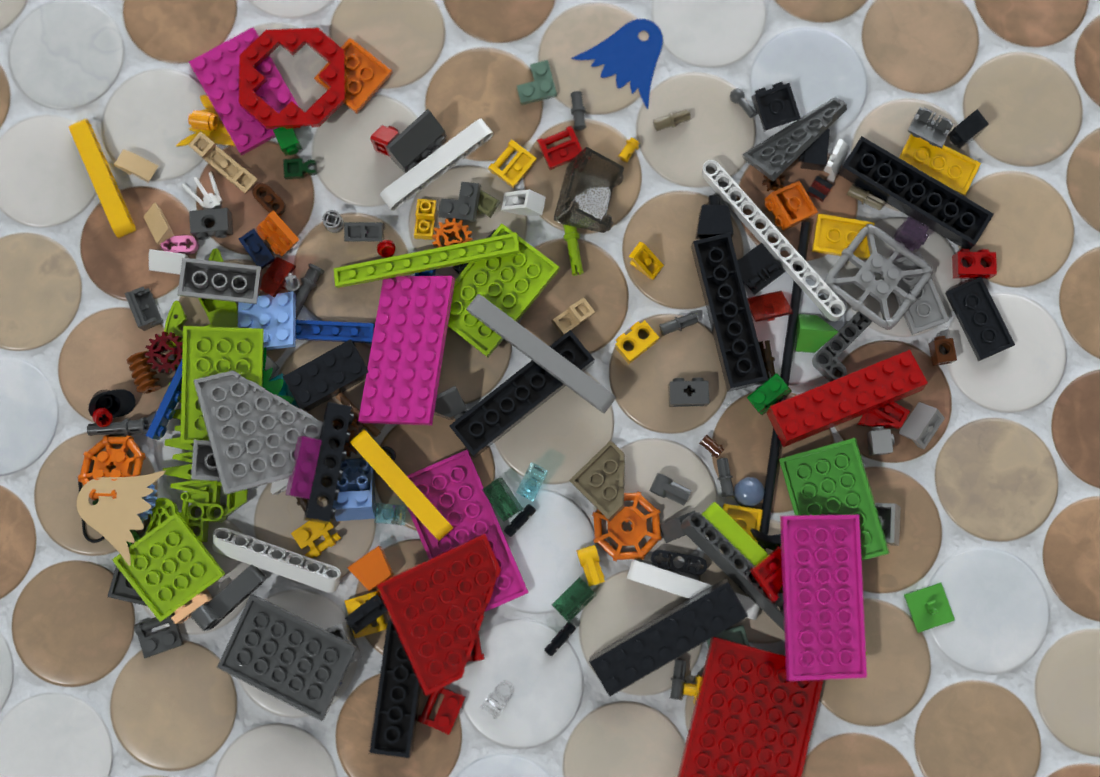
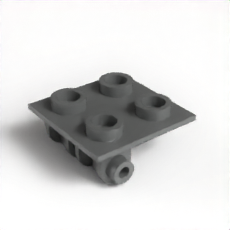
M920 107L914 116L908 132L917 138L929 142L932 146L942 149L947 135L954 124L945 117H942L938 123L941 115L934 121L936 113L934 112L930 119L929 117L933 111Z

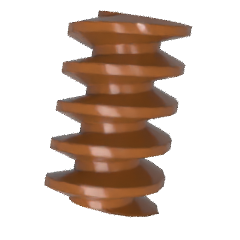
M149 351L135 353L127 359V364L130 365L129 370L133 372L131 376L135 379L134 385L138 386L136 388L138 393L147 394L162 388L161 385H155L159 378H153L157 374V371H150L153 364L147 363L150 357H145V353Z

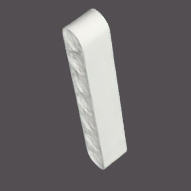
M478 119L386 187L380 193V197L391 210L399 208L486 143L494 133L482 119Z
M219 527L213 532L212 549L216 553L331 593L338 589L341 571L335 566L228 528Z
M632 560L627 574V579L688 599L713 586L636 560ZM735 593L748 614L747 618L756 620L760 607L750 597Z

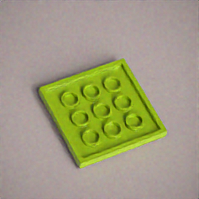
M178 511L128 547L130 566L121 554L112 559L160 622L225 575L224 571Z

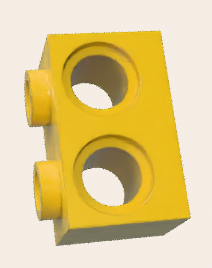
M645 320L642 323L636 322L630 328L632 331L627 335L625 333L621 334L615 340L617 342L615 344L616 350L628 364L632 363L659 340V336ZM645 331L648 334V338L641 339L638 333ZM625 343H631L634 349L631 351H626L623 348V345Z

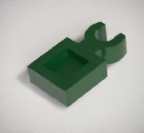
M302 158L283 159L285 180L304 178V173L312 176L316 175V170L309 169L311 165H316V161L308 160L306 163H303Z

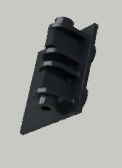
M760 243L738 260L742 280L754 295L785 273L781 264L775 260L763 243Z

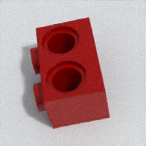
M970 249L958 250L952 256L953 278H993L997 275L996 252H989L988 249H981L977 252H970ZM961 260H965L968 263V267L963 266ZM984 260L987 263V267H983L980 261Z

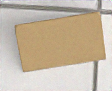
M154 203L144 215V219L156 243L159 245L173 237L174 234L162 210Z

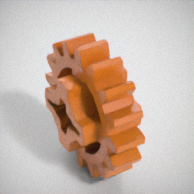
M455 218L452 219V222L445 219L446 223L444 225L439 222L440 228H434L437 234L432 235V239L436 240L432 244L437 248L473 241L470 238L472 231H467L469 229L468 224L463 226V220L456 223ZM461 231L465 235V240H463V238L460 237ZM455 236L456 240L452 239L450 242L449 237L453 238ZM440 237L445 240L444 246L440 243Z

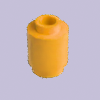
M194 110L192 114H189L188 123L192 129L212 131L217 129L218 117L212 112Z

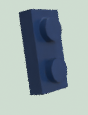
M254 228L239 238V241L257 266H261V269L276 260Z

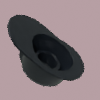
M125 389L100 390L90 400L88 411L92 416L93 412L98 408H106L113 418L122 417L134 409L136 399L130 391ZM105 414L102 417L100 416L99 419L103 420L106 417Z

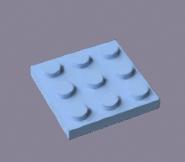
M294 292L260 295L257 304L238 302V328L264 329V347H266V350L295 347L296 294Z

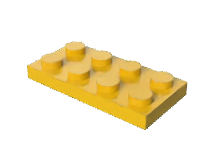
M911 133L899 156L903 161L963 196L966 195L981 164L943 145L942 149L932 146L929 142L917 138Z

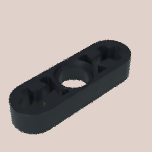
M656 550L650 557L651 563L659 568L701 575L707 570L706 561L697 556ZM662 553V557L668 558V554H671L670 567L666 566L668 562L665 561L657 564L654 556ZM677 556L684 559V565L681 568H676L673 564V560ZM687 558H691L690 563H697V560H699L700 564L703 565V569H699L697 572L695 567L689 566V570H686L688 565Z

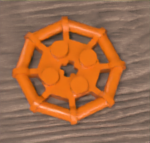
M105 435L89 451L84 452V460L80 475H78V481L84 486L90 480L100 477L140 476L146 455L141 452L134 442V438L130 435L126 437ZM113 444H123L120 449H113ZM129 449L134 454L131 458H129L127 453ZM93 460L95 461L93 470L89 473L91 461ZM115 465L116 468L110 472V467ZM92 489L89 494V498L92 500L99 499L98 496L117 498L115 490H112L111 493H95L96 490Z
M641 492L624 493V501H634L633 505L624 507L611 521L598 509L596 512H593L595 538L593 541L604 549L616 562L617 560L629 559L643 560L655 544L662 539L659 514L661 512L660 509H656L645 499ZM637 503H640L649 514L644 515L636 508ZM650 517H652L653 533L647 531L646 523ZM601 519L606 520L608 526V533L602 535ZM624 521L626 523L629 521L632 523L631 531H624L622 529L624 527L622 525ZM645 535L651 537L640 549L638 543ZM612 538L618 544L617 550L604 539ZM622 546H634L636 551L620 552Z

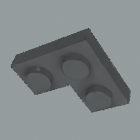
M461 182L458 200L441 198L438 217L475 222L481 184Z

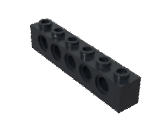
M328 402L326 405L319 439L322 442L310 498L307 500L304 520L328 524L330 520L334 519L335 508H332L334 500L337 501L339 489L336 486L337 481H341L343 470L340 469L341 462L345 461L347 453L344 450V445L348 443L350 438V432L347 429L348 424H352L354 413L351 412V406ZM333 421H339L342 424V429H335L332 425ZM329 440H336L338 448H331ZM325 459H332L335 466L333 468L327 467ZM328 478L331 481V486L324 487L321 484V479ZM324 497L327 500V506H319L317 499Z

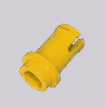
M634 138L626 140L627 144L618 155L626 163H628L634 151L639 149L640 143Z

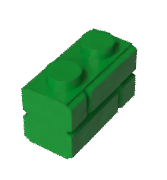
M776 373L751 393L747 399L761 415H764L770 406L779 403L792 390Z

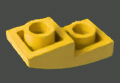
M417 199L414 239L433 240L436 200Z

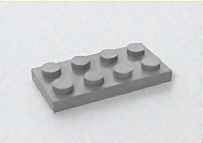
M920 251L914 253L923 259ZM905 256L892 262L902 271L922 269ZM923 275L904 277L896 286L910 294ZM931 277L916 297L914 305H910L904 314L912 335L949 321ZM895 294L899 306H901L904 300Z

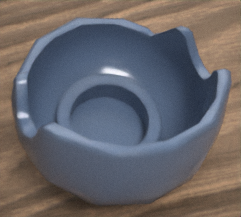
M746 477L735 485L733 496L740 506L751 508L763 500L765 489L757 478Z

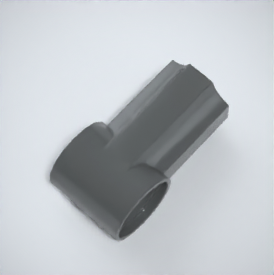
M657 473L649 490L660 497H667L683 506L691 493V490L673 482L671 478Z

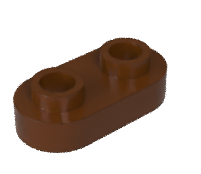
M261 183L254 187L253 197L268 213L274 210L275 205H279V208L274 210L278 216L284 213L286 208L284 201L267 184ZM263 192L267 193L265 197H261Z

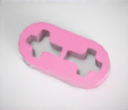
M189 235L173 236L162 242L161 248L166 252L193 254L199 249V243L194 237ZM189 241L193 243V245L190 246V249H188L186 246H182L188 244ZM170 242H172L174 245H178L172 246L171 250L167 247V245H170Z

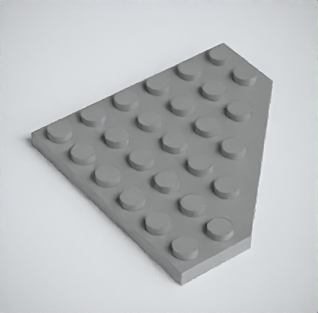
M235 371L199 378L193 381L224 495L289 478L295 466L296 458L294 452L297 438L305 436L320 439L323 422L302 409L289 404L288 401L268 392L258 384L240 376ZM329 440V446L333 449L337 448L335 440ZM325 459L327 467L335 466L332 459Z

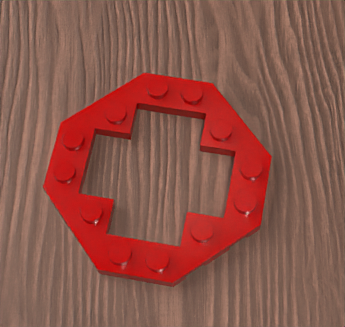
M319 28L265 30L239 55V104L266 129H275V127H285L286 129L301 128V126L320 127L346 102L345 51ZM307 44L329 63L318 75L319 79L329 89L306 112L291 101L284 109L277 113L255 93L267 82L266 78L255 68L280 45L294 56Z

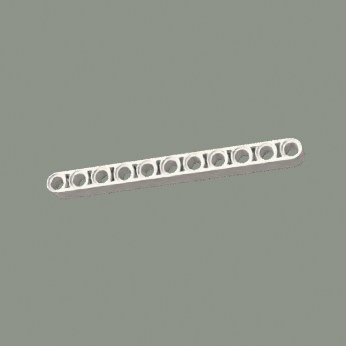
M715 160L706 161L702 171L704 180L759 242L763 243L775 260L781 264L782 268L830 321L840 320L846 310L844 303L721 165ZM709 168H712V169H714L716 172L713 173V174H710V173H708L706 170L709 169ZM720 182H726L728 186L720 187L718 184ZM736 195L740 198V200L733 201L731 200V197ZM749 209L752 211V214L745 215L743 210ZM762 223L765 228L758 229L755 224ZM775 237L777 242L770 243L768 238ZM787 251L789 252L790 256L783 257L781 256L780 252ZM800 265L802 267V271H795L793 269V266ZM812 279L814 280L815 285L809 286L806 284L805 280ZM825 293L828 299L821 300L818 294ZM837 307L840 310V314H833L831 308Z

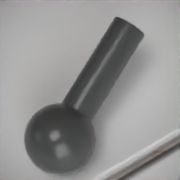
M738 88L732 90L730 93L731 101L738 103L747 115L753 118L756 112L744 99L745 94L743 90Z

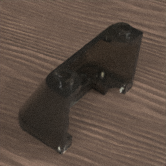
M588 147L583 149L567 166L554 221L563 225L601 233L609 231L612 228L613 221L612 216L608 215L607 211L613 188L616 185H620L624 179V167Z

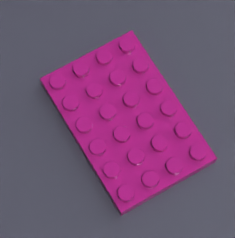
M254 27L189 61L241 156L276 137L274 129L263 127L239 104V55L259 37ZM269 55L255 68L267 80L255 93L279 113L291 101L297 106L298 104Z

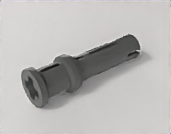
M311 263L308 265L309 269L305 277L301 278L302 284L296 294V320L312 288L317 287L316 283L320 275L324 273V270Z
M142 417L139 420L127 418L122 422H111L107 427H99L96 423L88 424L87 434L89 436L124 433L125 435H131L132 433L146 434L149 424L146 417Z

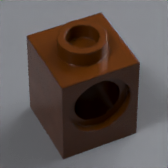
M939 336L929 343L933 366L951 364L957 361L953 338L946 339V336ZM939 346L945 348L946 354L940 353Z

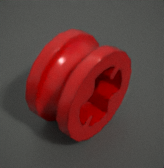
M98 408L93 412L92 419L99 427H107L111 424L113 416L106 408ZM105 414L106 417L100 420V416L102 417Z

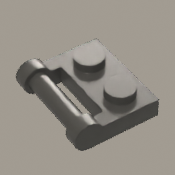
M174 613L161 622L155 619L143 624L140 622L134 625L144 658L184 645L179 626L171 618L175 615ZM169 623L170 629L146 636L145 631Z

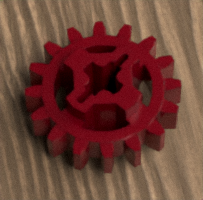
M162 332V336L155 334V340L149 339L150 343H152L151 346L146 345L149 352L145 353V356L150 357L147 363H153L151 368L158 369L160 373L165 371L170 374L172 370H177L182 360L183 341L180 342L182 337L178 335L175 337V333L172 332L169 335L168 332ZM168 350L172 351L167 353L166 355L161 354L167 352Z

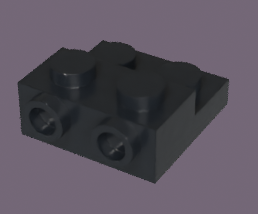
M783 82L772 85V89H758L751 97L764 131L801 119L790 83L783 84Z

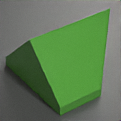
M798 314L795 352L815 353L839 332L817 315Z

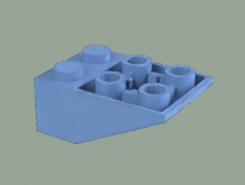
M364 458L345 459L344 462H341L340 469L343 470L341 481H337L336 486L339 489L337 501L334 500L332 507L335 508L336 521L375 519L374 469Z

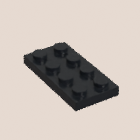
M982 277L945 292L978 361L1015 346Z

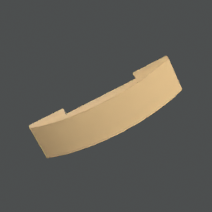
M201 131L188 145L245 194L258 181L256 177L222 151Z

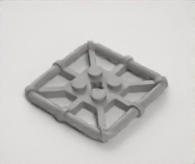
M867 224L866 227L860 230L848 248L841 252L842 256L830 270L824 282L838 297L851 305L854 311L858 310L878 326L885 328V330H891L900 321L910 305H914L916 297L929 281L933 268L926 261L907 249L904 243H899L880 228ZM874 234L895 249L888 260L877 253ZM865 236H867L870 256L866 262H863L853 252ZM901 253L922 269L902 271L892 262ZM847 260L860 268L854 277L835 278ZM874 273L881 274L883 280H875L876 276ZM923 275L910 294L896 286L904 277ZM854 283L864 290V293L857 301L837 285ZM891 292L904 300L892 318H890L886 300ZM868 295L879 301L882 318L862 304Z

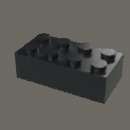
M350 339L288 373L283 378L299 408L308 412L337 396L340 392H344L364 381L369 371L355 343Z

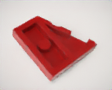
M893 402L863 414L857 424L861 426H884V428L900 429L910 411Z
M781 547L775 549L750 569V572L771 602L778 600L779 596L777 595L781 586H783Z

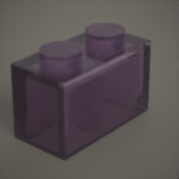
M908 217L898 227L893 238L899 243H904L905 247L910 251L918 250L929 236L927 234L929 227Z

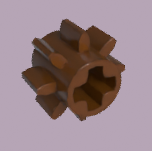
M780 174L776 178L777 181L775 180L774 182H771L768 177L763 175L765 180L762 181V185H767V191H776L779 187H784V183L781 181L786 179L785 175L781 176Z

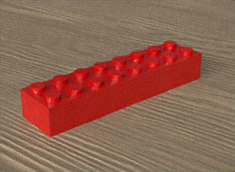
M907 350L769 407L767 415L784 448L862 416L865 413L918 393L925 388L928 382L912 352Z

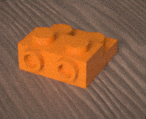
M800 181L771 192L764 199L766 201V209L772 211L775 216L776 226L781 227L783 231L798 225L801 221L818 213Z
M274 210L256 228L260 238L267 240L271 245V250L281 257L300 240Z

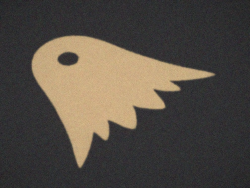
M166 470L142 476L95 478L87 482L78 494L77 510L80 517L107 539L129 566L131 562L127 541L135 542L130 530L144 529L143 523L137 514L143 513L152 507L142 497L154 492V490L147 487L158 480ZM92 489L96 490L95 493H111L112 490L117 492V498L115 499L111 496H98L99 501L96 505L89 504V494Z

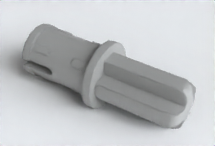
M288 273V277H285V287L288 292H295L297 294L300 288V281L296 275Z

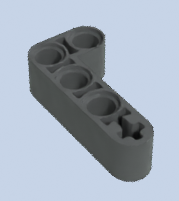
M857 312L838 331L839 333L833 336L812 358L813 366L830 382L838 379L833 375V369L839 370V378L847 375L846 367L837 357L872 322L860 312ZM863 317L865 320L857 327L855 324ZM845 329L851 330L853 336H846ZM833 342L839 345V351L832 348L831 344ZM818 356H824L827 361L826 364H821Z
M250 565L208 604L201 605L190 616L203 631L211 630L266 581V576L258 567Z

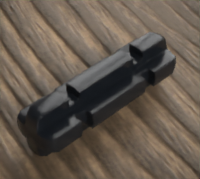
M528 504L524 511H521L511 521L512 524L504 529V532L509 537H512L516 530H519L529 519L528 517L536 512L535 508Z
M567 622L563 627L564 629L560 630L553 638L552 643L545 647L544 651L549 656H553L557 651L556 649H559L569 638L568 635L575 631L576 627L571 622Z

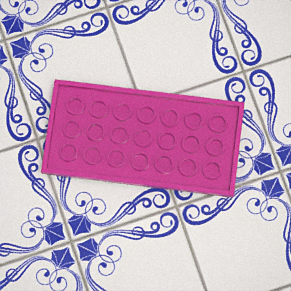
M398 276L383 279L367 368L369 372L366 374L359 422L432 425L455 284L453 276Z
M468 450L407 475L454 528L443 539L438 541L408 508L429 559L479 535L485 534L501 569L485 612L529 593Z
M859 515L780 516L787 680L867 678Z

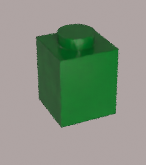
M279 127L273 130L285 156L294 155L302 149L294 128L286 129L285 127Z

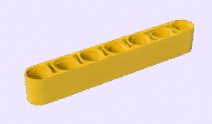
M85 118L69 125L71 135L114 234L117 238H121L136 231L135 224L90 122Z
M365 429L350 441L353 447L438 541L454 529Z

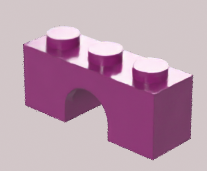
M305 436L297 438L294 452L296 458L292 475L289 476L285 495L303 499L310 498L322 440Z

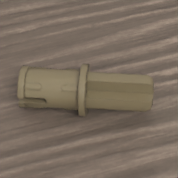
M688 110L674 114L668 113V116L654 119L653 124L655 130L659 131L691 119V115Z
M853 184L847 193V196L861 201V204L865 203L877 210H881L885 204L883 199L870 194L869 190L866 192Z

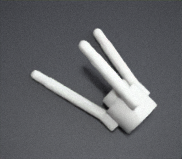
M209 172V177L215 195L212 193L208 194L198 178L194 177V181L204 195V201L184 183L182 184V187L204 210L218 209L222 206L221 202L223 200L219 195L212 172Z

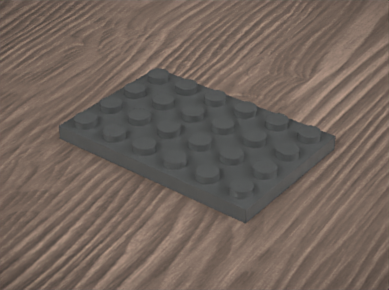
M252 594L246 603L217 668L323 721L358 646Z

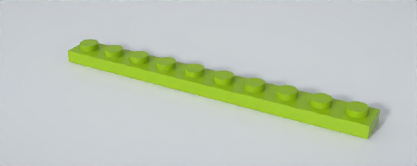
M516 232L333 268L335 286L342 288L521 253L519 238Z

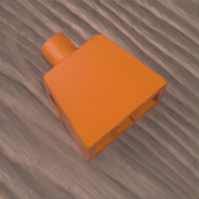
M381 546L376 547L347 567L369 591L377 587L376 584L394 575Z

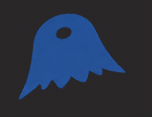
M632 20L598 45L571 59L595 60L591 67L604 64L601 78L617 74L616 85L618 89L630 81L632 94L638 88L642 101L648 109L651 82L663 45L662 32L650 20ZM641 31H646L649 34V38L646 41H641L638 38V34Z

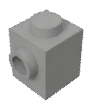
M884 426L873 427L872 431L867 433L869 456L893 453L892 445L895 444L894 435L891 434V430H884Z

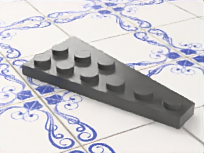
M834 97L743 154L744 160L774 181L847 110L846 103Z

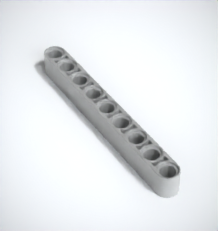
M477 294L466 310L602 413L605 414L616 399L611 392L480 294Z

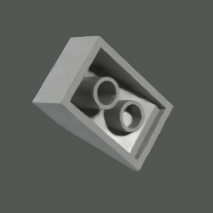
M875 503L887 545L899 546L901 507L895 503Z

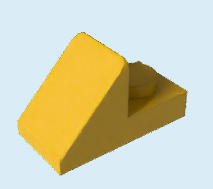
M639 242L628 256L632 260L630 262L631 266L651 280L656 277L664 266L646 244Z

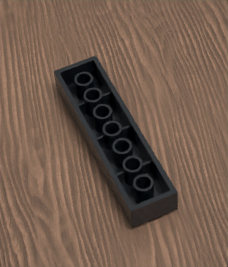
M863 136L860 137L838 172L840 176L867 192L869 190L871 194L883 199L889 205L964 249H971L976 245L994 213Z
M727 233L693 241L691 249L727 392L764 384L768 381L731 234Z
M571 330L549 346L583 372L594 364L595 359ZM531 360L449 425V427L473 457L476 458L566 385Z
M725 578L592 655L589 658V663L610 697L747 618L748 614Z
M388 615L369 753L410 758L413 752L421 686L392 620Z

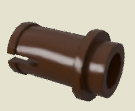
M706 435L699 443L712 454V457L718 458L724 451L722 445H718L709 435Z

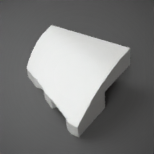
M839 139L835 144L823 170L829 173L826 180L832 183L849 152L848 145L842 139Z

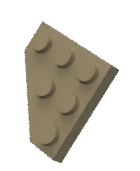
M611 440L569 480L609 521L624 508L625 454Z

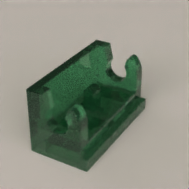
M503 478L496 479L482 489L503 522L524 510Z
M579 577L552 606L566 621L570 622L597 595Z

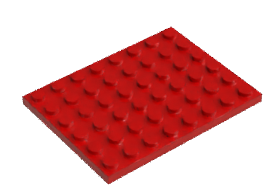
M712 637L678 777H801L823 680L789 681L786 674V656Z

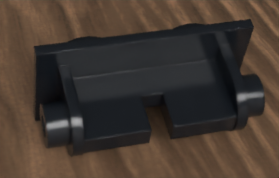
M376 594L346 616L345 619L349 627L357 634L387 612V609Z

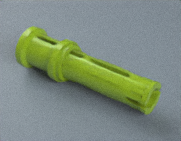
M568 217L561 220L565 233L563 238L568 245L572 275L577 276L578 273L579 275L584 273L578 244L580 233L577 232V218Z

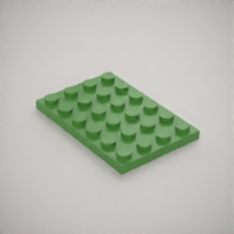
M856 438L779 459L795 516L859 515L861 560L889 554Z

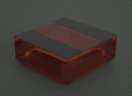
M816 176L807 193L823 202L833 184Z

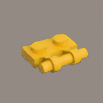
M308 521L291 533L301 549L309 546L310 551L305 554L309 558H317L321 555L322 551L328 547H333L341 539L338 532L332 536L330 535L329 531L335 528L331 521L328 524ZM323 536L325 541L316 545L314 541Z

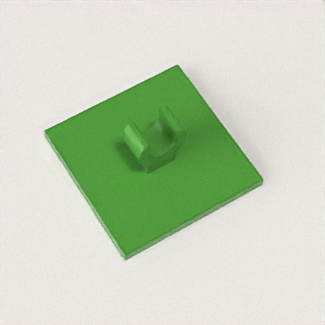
M942 583L904 595L917 633L955 621Z

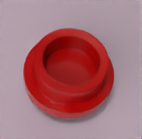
M384 240L377 245V252L382 257L388 258L394 255L396 247L393 241Z

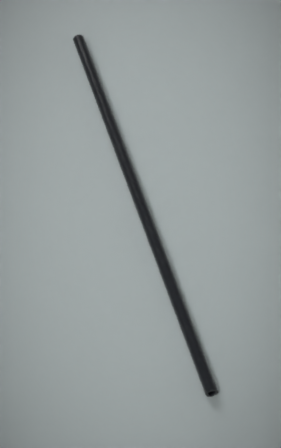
M803 221L801 223L797 252L806 261L811 223ZM796 265L795 271H802V267ZM794 280L780 377L788 387L802 289ZM784 396V399L780 402L787 400V396ZM774 428L772 431L760 532L767 535L781 444ZM758 542V544L766 551V547H764Z

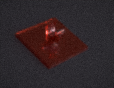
M279 257L275 258L276 260L272 262L263 275L260 288L261 291L274 298L281 288L286 289L283 287L286 282L285 277H288V273H292L296 268L294 264Z
M782 290L747 298L755 322L763 320L768 322L775 320L776 317L793 314Z

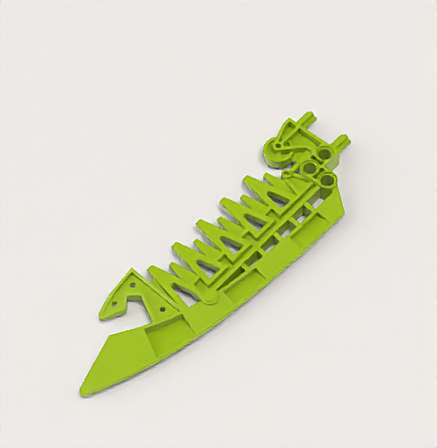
M216 248L213 249L208 261L224 262L220 251ZM198 298L211 323L204 327L238 328V307L236 302ZM174 301L171 306L164 332H168V335L170 332L175 333V337L177 335L181 336L180 342H182L183 331L180 328L187 321V317L179 301ZM181 409L175 410L173 419L181 420ZM181 425L175 426V431L181 432ZM180 437L165 439V446L193 451V445L191 443H180ZM193 452L174 454L172 459L192 463ZM192 464L167 467L162 470H166L163 475L190 480L172 483L170 488L188 491L180 495L183 504L182 512L178 513L192 531L196 527L200 528V534L197 537L201 543L208 542L209 522L225 521L230 514L248 502V489L227 494V506L220 505L221 481L191 480L190 471L192 470ZM167 498L156 499V506L152 507V514H149L151 521L145 535L178 511L174 501ZM200 507L202 513L199 517H196L195 510ZM220 508L221 515L215 518L214 511Z

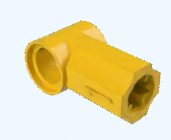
M591 545L576 550L589 587L605 582L596 546Z

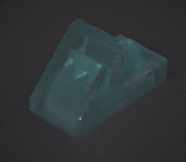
M531 462L516 493L533 502L549 471Z
M376 503L375 523L405 525L407 506Z

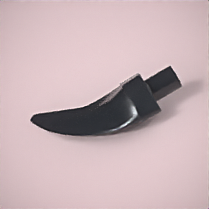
M753 528L750 530L754 538L764 547L772 551L781 547V534L767 535Z

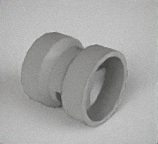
M329 210L324 213L322 221L328 231L331 233L340 232L344 227L341 215L335 210Z

